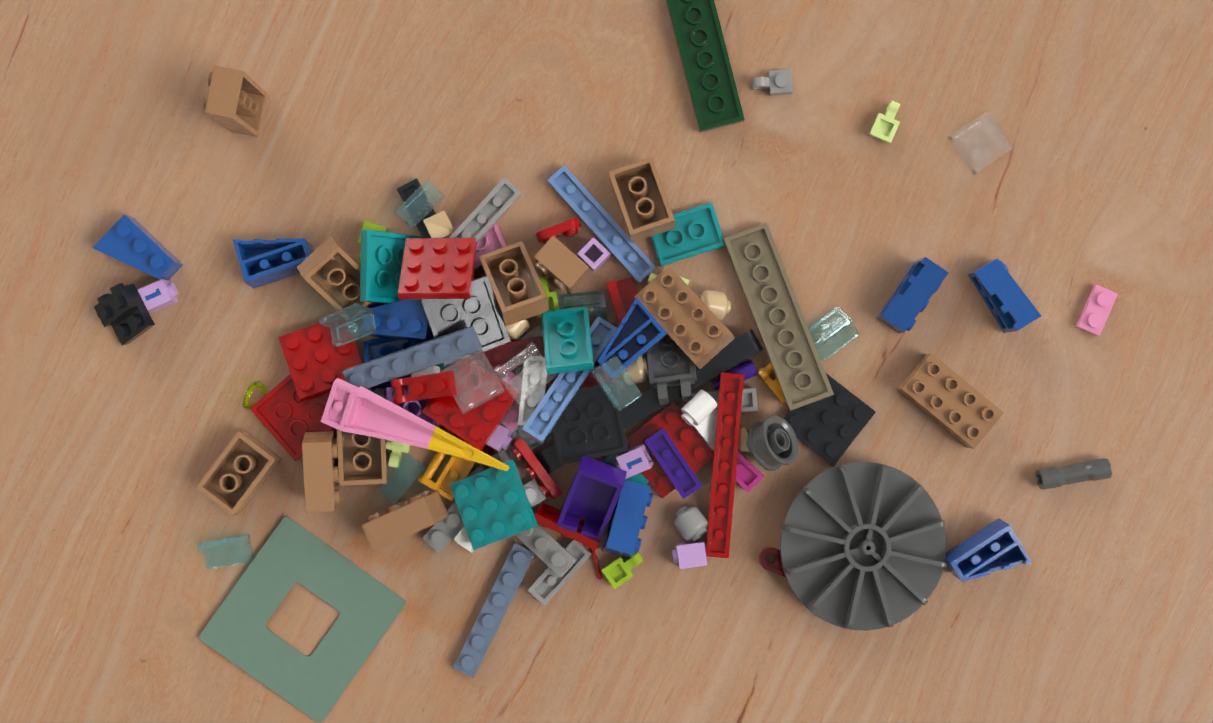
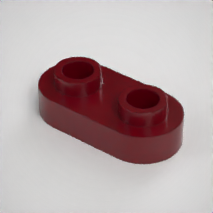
M774 547L763 549L759 554L760 565L770 572L786 577L782 568L780 550ZM770 554L774 555V561L768 563L766 557Z

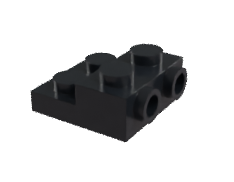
M120 283L110 288L111 294L108 293L98 297V304L94 306V309L104 327L112 326L123 346L134 341L153 327L155 323L135 285L124 286L123 283Z

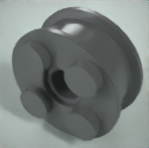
M770 416L764 422L753 424L749 430L747 448L763 469L775 471L782 465H790L796 461L799 452L798 440L790 424L782 417Z

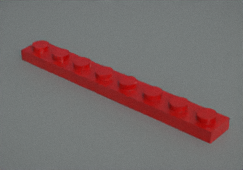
M721 372L706 545V556L729 558L744 373Z

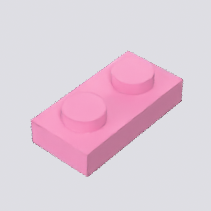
M1094 285L1076 328L1094 336H1100L1118 294L1099 285Z

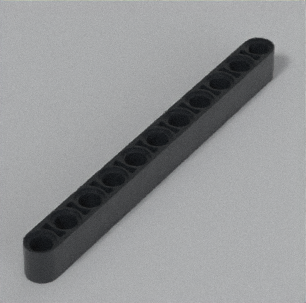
M751 329L732 340L701 369L695 365L697 381H695V384H691V391L720 375L721 372L729 370L763 350L753 330ZM653 386L620 405L624 429L668 405H660L657 389H653ZM681 386L667 387L669 404L682 397ZM555 443L535 454V457L548 474L563 466L559 464Z

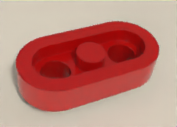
M573 218L541 230L535 235L538 243H544L545 245L552 236L557 238L562 235L570 237L578 234V229L582 226L579 218Z

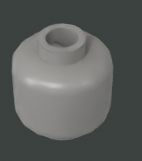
M684 506L675 513L677 518L674 520V527L683 539L696 541L707 532L708 521L697 507L687 508Z

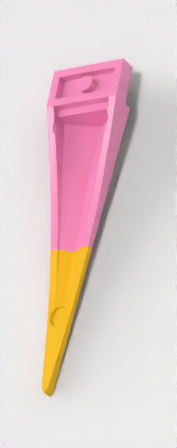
M339 378L333 382L321 422L343 432L413 445L504 471L510 468L501 461L362 386L357 387Z

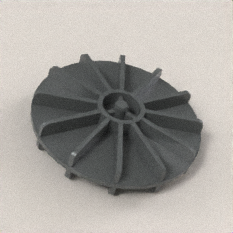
M851 462L835 466L820 473L799 490L800 492L789 506L784 522L781 525L780 555L786 579L794 594L807 609L835 626L850 630L868 631L893 627L894 624L908 618L922 605L928 603L927 599L936 588L943 568H946L947 565L945 563L946 535L944 529L945 522L942 520L933 499L921 484L909 475L891 466L874 462Z

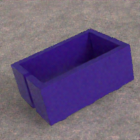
M583 455L556 525L576 532L582 516L585 519L581 535L601 541L623 489L627 471Z

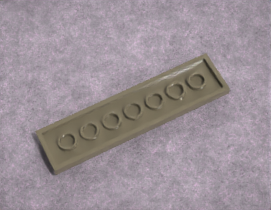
M767 223L724 238L728 255L789 411L834 395Z

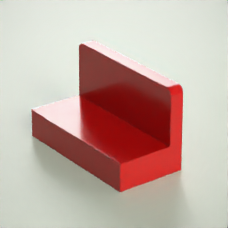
M632 277L606 283L619 325L635 301V296L638 294Z

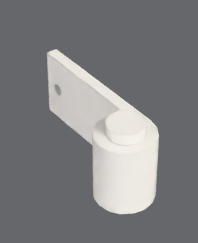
M700 390L681 409L683 413L681 417L688 425H693L714 451L717 410L715 408L717 403L706 391Z

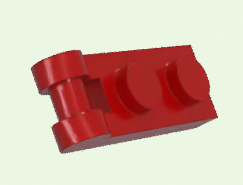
M453 371L390 380L391 387H394L395 397H393L394 404L457 395ZM408 385V395H404L403 386Z

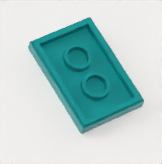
M712 202L673 214L675 229L651 236L660 267L725 247L723 234Z
M588 307L541 313L547 375L594 369Z

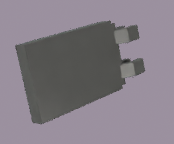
M666 334L664 338L647 351L650 386H653V389H657L660 405L669 404L667 387L681 386L683 402L690 401L692 399L691 384H695V381H697L694 362Z

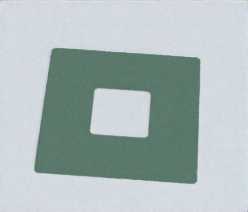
M284 517L201 632L199 638L307 716L320 723L327 716L403 609L406 601L288 517ZM295 583L301 584L340 613L338 619L311 656H305L266 628L267 621Z

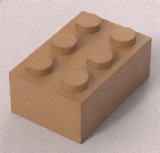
M652 157L608 172L632 243L675 229V219Z
M332 235L297 266L303 279L347 320L352 321L371 303L360 301L361 264Z
M554 236L534 256L537 262L535 264L537 270L547 279L552 276L555 286L564 294L567 291L572 294L590 274L589 266Z
M523 241L479 256L483 276L487 275L505 326L549 311L547 295Z
M337 429L339 486L387 484L386 439L343 432Z
M238 431L196 488L232 516L241 514L282 458L247 431Z
M334 431L306 432L302 441L306 513L335 511V506L340 503L341 486H339V483H336V481H339L338 461H335V458H338L337 438H334Z
M427 490L369 516V522L363 524L362 527L372 550L375 551L432 526L449 517V514L439 492L436 491L431 494Z

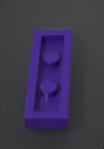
M664 428L644 440L683 499L702 487V484Z

